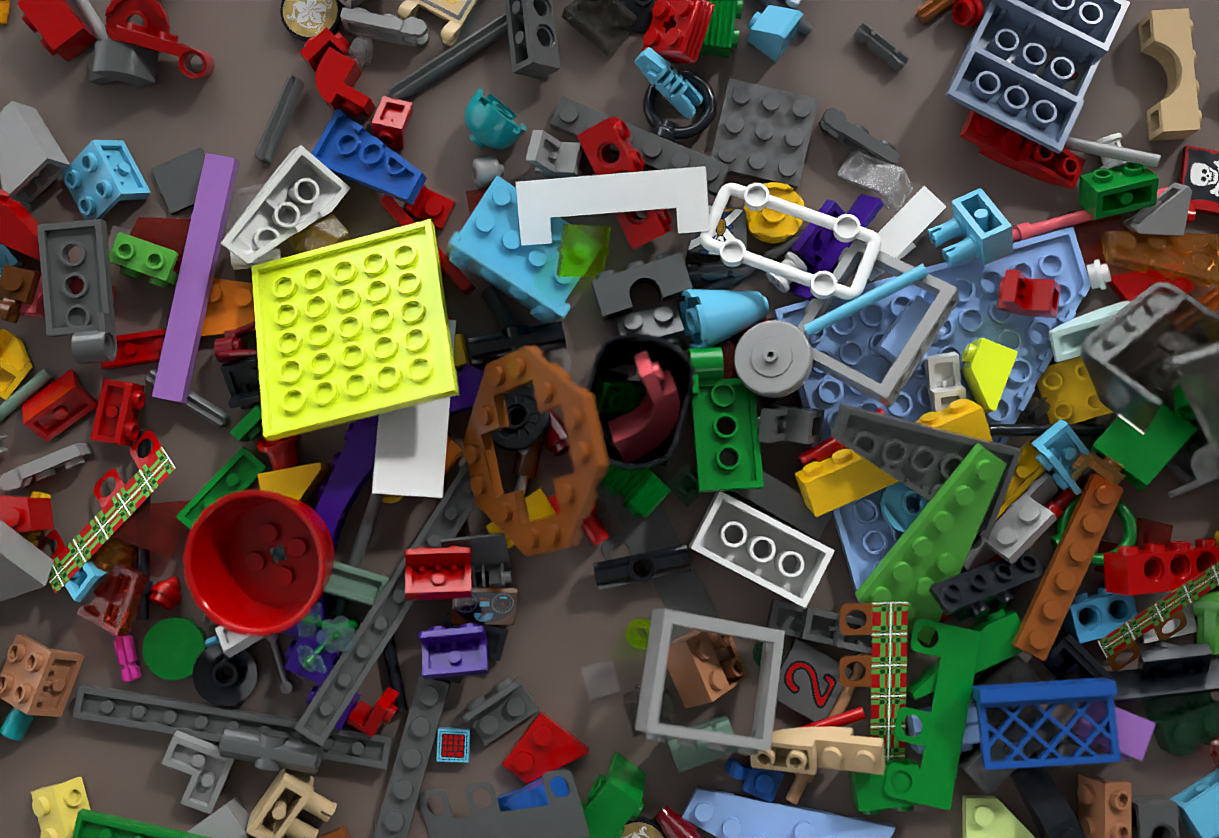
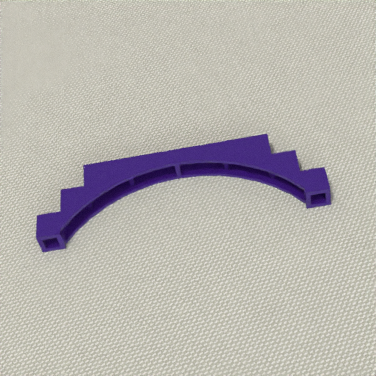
M465 363L463 369H457L456 377L459 394L450 396L449 417L473 409L484 374L483 370ZM379 414L358 419L355 424L351 423L344 435V440L347 442L342 453L337 452L331 463V469H333L329 481L325 480L318 491L317 497L320 500L314 511L322 518L330 532L334 555L346 517L359 493L374 474ZM323 592L318 602L305 616L331 623L330 594ZM299 621L282 631L298 639L297 641L293 640L287 649L285 658L288 659V662L284 669L319 684V686L314 685L307 697L306 703L310 704L337 663L339 655L335 641H333L309 667L304 668L302 666L303 662L330 633L328 629ZM355 694L335 728L342 730L348 724L346 720L356 707L361 696L360 694Z

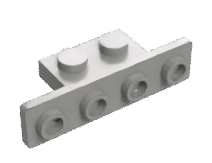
M1045 472L1039 479L1033 481L1028 490L1017 501L1009 505L1006 513L994 524L988 540L982 536L971 546L963 565L965 572L987 564L996 554L1013 564L1057 520L1054 513L1043 506L1058 492V488L1050 474Z

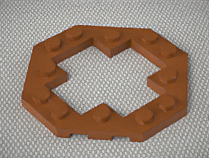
M536 346L523 347L486 364L463 439L464 456L468 464L471 478L470 485L474 493L475 503L526 557L579 545L583 534L580 531L583 518L589 517L597 493L594 491L598 478L604 477L608 467L594 396L585 388H578L571 382L572 377L556 363H549L543 357L544 353ZM531 383L534 385V394L537 399L539 413L550 412L558 408L562 409L563 422L575 470L574 474L554 479L556 497L561 513L534 521L529 520L523 490L508 494L503 493L491 433L510 427L504 394Z

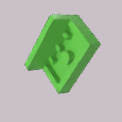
M121 232L117 233L109 259L110 263L121 267L119 273L138 279L140 274L150 278L148 283L167 289L169 284L173 286L177 284L179 274L173 271L178 258L176 251Z

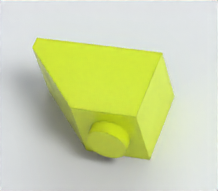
M982 337L973 341L972 344L968 343L964 349L961 358L964 361V365L961 371L976 404L983 407L984 413H989L997 409L1018 351Z

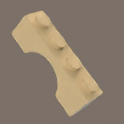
M1189 8L1152 10L1138 22L1141 53L1155 58L1163 66L1167 75L1168 86L1162 101L1146 111L1149 141L1186 139L1199 131L1202 123V113L1198 109L1197 98L1199 82L1195 78L1194 67L1196 52L1192 46L1193 22L1190 20Z

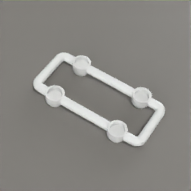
M737 183L723 185L718 191L709 212L710 231L701 232L699 238L703 248L719 254L725 265L736 267L744 263L808 286L813 296L818 299H828L831 296H836L844 300H854L859 297L865 288L881 248L879 235L870 229L861 227L859 220L854 215L843 214L838 218L769 195L768 188L761 183H752L747 187ZM732 195L744 199L746 207L751 211H761L767 207L833 230L834 236L841 242L848 243L855 239L867 242V248L851 287L838 284L831 272L819 271L813 275L748 252L743 242L738 239L732 238L724 242L712 239L729 197Z

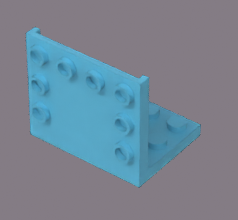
M496 175L460 233L456 231L448 243L446 255L450 257L449 261L463 271L467 268L531 310L530 314L539 321L552 323L564 318L571 306L564 302L601 244L562 218L553 217L550 218L552 243L521 246L516 187Z

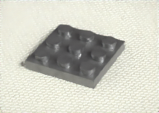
M729 78L711 158L730 165V175L765 183L779 182L797 190L801 180L819 99Z

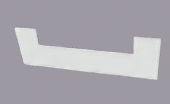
M706 166L516 182L521 246L552 243L550 218L676 208L678 233L710 231Z

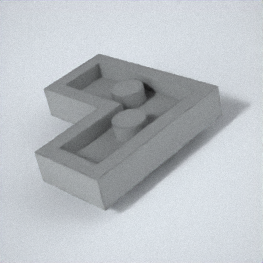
M176 731L161 764L192 775L180 804L211 815L235 759L221 757L219 746Z

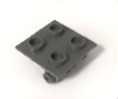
M504 533L441 539L442 548L450 546L471 548V583H473V587L478 588V582H482L483 588H487V581H489L490 588H505L506 584H512L513 573Z

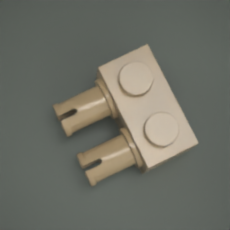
M283 768L250 813L246 833L256 838H282L284 835L289 838H316L319 829L301 821L296 816L304 809L326 823L330 819L329 815H333L337 803L313 791L314 777L311 775Z

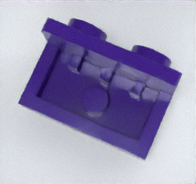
M466 623L460 625V628L447 629L442 626H434L428 628V631L419 632V640L422 644V676L424 680L489 673L488 637L483 626L475 623Z

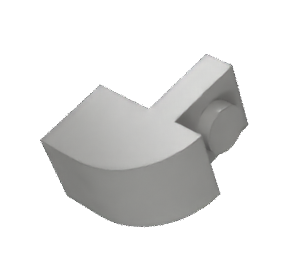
M533 130L526 161L536 166L535 171L537 173L554 179L593 175L594 170L581 143L560 142L543 130Z

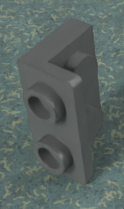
M509 676L493 686L495 690L493 694L487 698H484L481 694L466 705L469 710L464 713L463 718L466 722L470 721L485 746L539 710L538 705L519 676L512 681Z

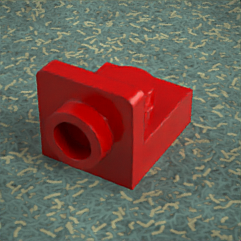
M383 96L372 120L373 136L382 141L388 148L403 150L405 146L404 133L413 113V102Z
M425 184L412 205L404 202L406 205L405 209L411 217L420 221L431 219L434 227L444 231L456 206L454 200L428 189Z

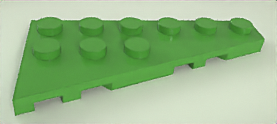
M977 443L855 592L856 597L863 603L908 602V632L911 634L913 633L914 623L919 619L939 622L943 610L930 593L929 588L932 584L960 574L1006 467V463ZM932 627L922 628L918 633V638L929 645L935 629Z

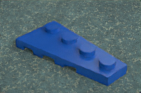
M338 108L311 153L334 174L410 205L414 203L427 179L420 170L389 149L382 141L372 136Z

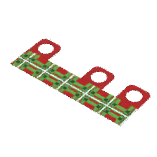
M146 431L132 445L130 455L139 471L126 484H124L116 469H110L95 484L93 492L102 510L67 546L63 543L57 530L50 531L37 545V548L42 551L44 544L49 539H55L57 542L56 551L50 557L54 562L48 579L55 594L176 469L153 431ZM145 439H150L153 444L150 454L145 458L138 457L137 448L139 444ZM112 477L116 481L115 489L112 494L104 497L100 492L101 485L107 478Z

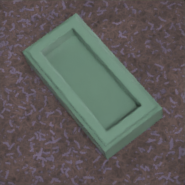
M334 561L330 580L323 592L373 607L387 585L389 577Z

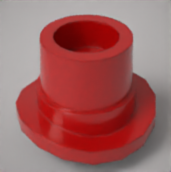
M301 434L268 441L263 437L256 444L259 452H266V455H268L273 470L290 468L299 463L296 441L301 439Z

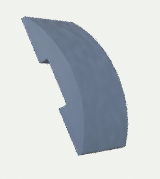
M990 0L958 63L945 97L1059 154L1062 152L1085 102L1083 97L1098 64L1108 51L1130 3L1125 0ZM1042 45L1064 56L1055 58L1043 72V79L1033 74L1047 58L1046 50ZM1034 56H1035L1037 62H1032V61H1031ZM1071 61L1086 68L1074 94L1060 88L1074 74L1075 68ZM1054 67L1060 68L1064 76L1058 75L1054 71Z

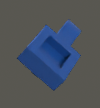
M729 758L725 767L728 775L744 780L741 785L743 791L769 803L773 802L784 776L783 771L751 768V765L749 767L732 758Z

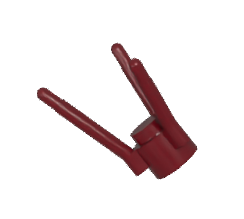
M255 321L234 330H227L224 333L225 338L215 340L214 354L220 363L258 356L257 350H248L246 341L243 338H238L239 335L255 329Z

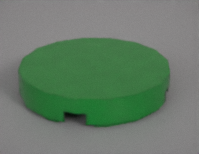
M174 616L160 620L149 629L144 638L142 652L145 664L153 674L162 679L176 681L191 676L195 661L207 649L205 643L207 640L206 632L194 620L188 617Z

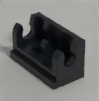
M1058 632L1046 660L1040 661L1058 680L1107 678L1116 681L1070 634L1065 632Z

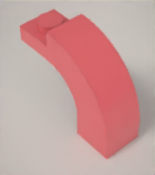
M646 351L634 356L646 386L644 399L631 412L608 421L614 444L624 463L636 460L658 447L674 429L680 412V398L670 370L662 372L659 362L652 363Z

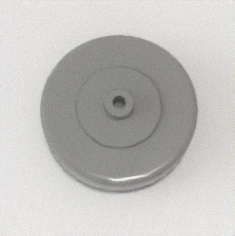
M779 320L761 322L750 328L739 340L734 353V366L741 382L751 392L765 398H780L798 390L809 377L813 365L812 349L803 332L793 324Z

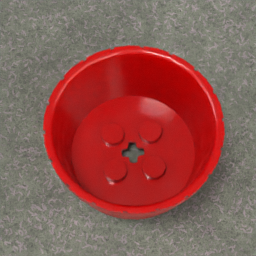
M245 490L223 496L200 514L197 518L198 521H195L190 529L186 540L188 542L185 544L184 573L187 586L192 592L191 595L202 612L206 613L205 615L217 625L226 627V630L241 635L249 634V636H266L284 631L299 622L310 612L330 580L334 565V547L330 532L318 513L302 501L267 490ZM279 545H282L284 547L283 553L287 557L285 560L279 559L276 563L273 561L274 555L270 553V549H276Z

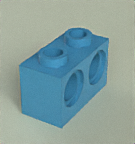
M1105 586L1098 588L1099 593L1087 595V592L1076 593L1063 621L1065 632L1070 634L1080 644L1103 638L1138 615L1133 595L1127 596L1105 592ZM1116 601L1118 609L1112 616L1109 608L1111 603ZM1085 608L1087 611V619L1084 623L1081 624L1079 621V613L1082 609Z

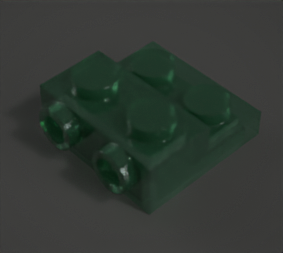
M1211 693L1141 700L1148 720L1156 723L1153 732L1160 749L1171 754L1174 753L1175 756H1186L1195 751L1193 746L1203 742L1205 745L1219 744V701L1213 699Z

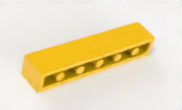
M970 399L953 401L949 407L938 412L925 413L919 420L915 421L916 423L992 441L983 407ZM851 449L839 450L831 458L822 462L809 463L803 467V470L794 473L805 505L815 517L899 482V480L890 476Z

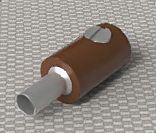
M538 441L531 447L517 452L513 473L518 475L515 491L523 490L524 496L528 479L536 477L543 441Z

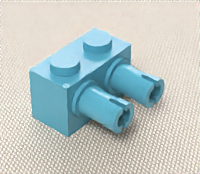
M981 188L953 200L952 219L927 230L928 237L935 248L955 238H964L963 241L942 249L943 258L950 268L974 256L986 265L1014 252L1011 224Z

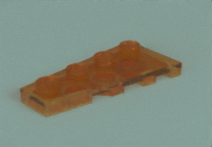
M1105 231L1101 237L1107 264L1145 273L1149 269L1159 271L1166 278L1176 280L1180 276L1193 279L1196 285L1209 287L1211 284L1219 286V234L1184 233V235L1139 234L1134 231Z

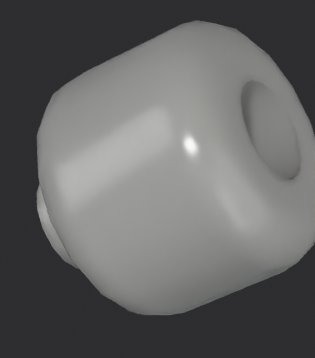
M494 156L475 158L472 162L473 179L478 188H489L496 175L502 177L505 174L503 164H499Z

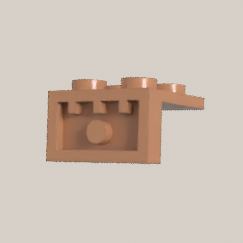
M16 634L13 644L8 649L7 659L0 674V698L27 715L62 717L85 656L78 652L50 649L26 635Z

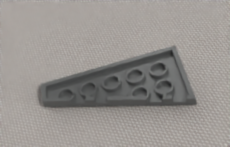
M844 404L840 405L830 434L834 439L867 459L890 476L896 478L928 501L934 497L973 447L979 443L1006 463V467L977 532L987 540L990 537L1022 453L1016 447Z

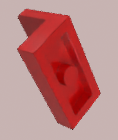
M70 369L22 404L23 424L48 443L96 408L98 405L97 399L79 385L77 373Z

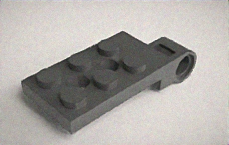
M93 219L37 225L47 336L73 335L71 349L73 357L78 364L114 361L117 356V339L106 221ZM78 246L81 250V257L77 262L71 263L68 259V253L71 248ZM81 278L84 282V288L79 294L74 295L71 291V283L74 279Z

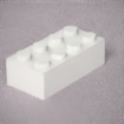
M723 492L715 493L688 546L804 608L807 607L835 550Z

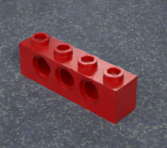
M618 116L609 117L577 135L596 175L644 171L642 168L645 165L640 152L637 149H633L628 139L631 137L629 128L623 120H619ZM612 144L619 150V158L616 162L609 157L608 153ZM667 209L647 210L646 218H641L636 211L615 213L632 250L672 230L670 226L672 219Z
M1198 538L1195 539V544H1191L1190 541H1170V547H1165V544L1147 543L1144 544V549L1139 550L1138 546H1118V552L1103 553L1105 592L1131 596L1175 591L1219 562V544H1216V539Z

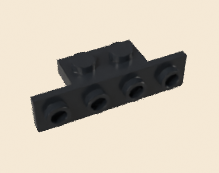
M1028 548L1013 564L1004 558H1000L932 584L929 591L946 616L954 613L959 621L969 617L979 619L994 607H998L1000 610L1015 601L1014 595L1021 586L1042 578L1046 568L1033 551Z
M1186 643L1177 647H1152L1139 651L1137 669L1108 672L1116 679L1117 695H1113L1114 703L1218 692L1219 659L1211 660L1212 652L1208 643Z

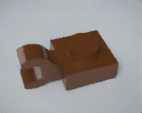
M4 265L0 277V297H3V300L0 301V319L17 323L22 303L32 305L41 277L40 274Z

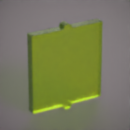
M564 224L561 246L557 249L559 259L556 275L559 277H596L597 274L604 272L606 256L610 252L608 244L611 227L608 225Z

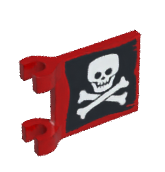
M1189 145L1183 147L1179 184L1189 186L1192 190L1187 223L1194 222L1196 211L1219 216V151Z

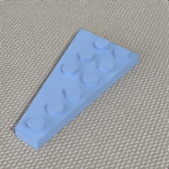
M696 786L681 814L684 819L717 838H891L896 829L890 823L872 822L854 816L853 818L833 814V812L787 803H769L761 798H748L730 792Z

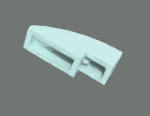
M1122 301L1089 312L1049 331L1055 362L1118 345L1120 340L1143 334L1138 304L1130 301Z

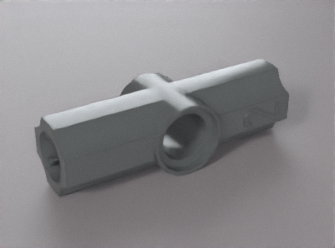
M227 727L219 744L221 757L253 762L255 767L263 770L277 771L285 768L312 774L318 772L324 751L323 746L315 742L289 738V734L275 730L256 732L234 727Z

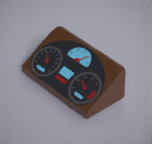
M471 587L472 598L451 599V623L453 625L466 623L514 625L517 602V589Z

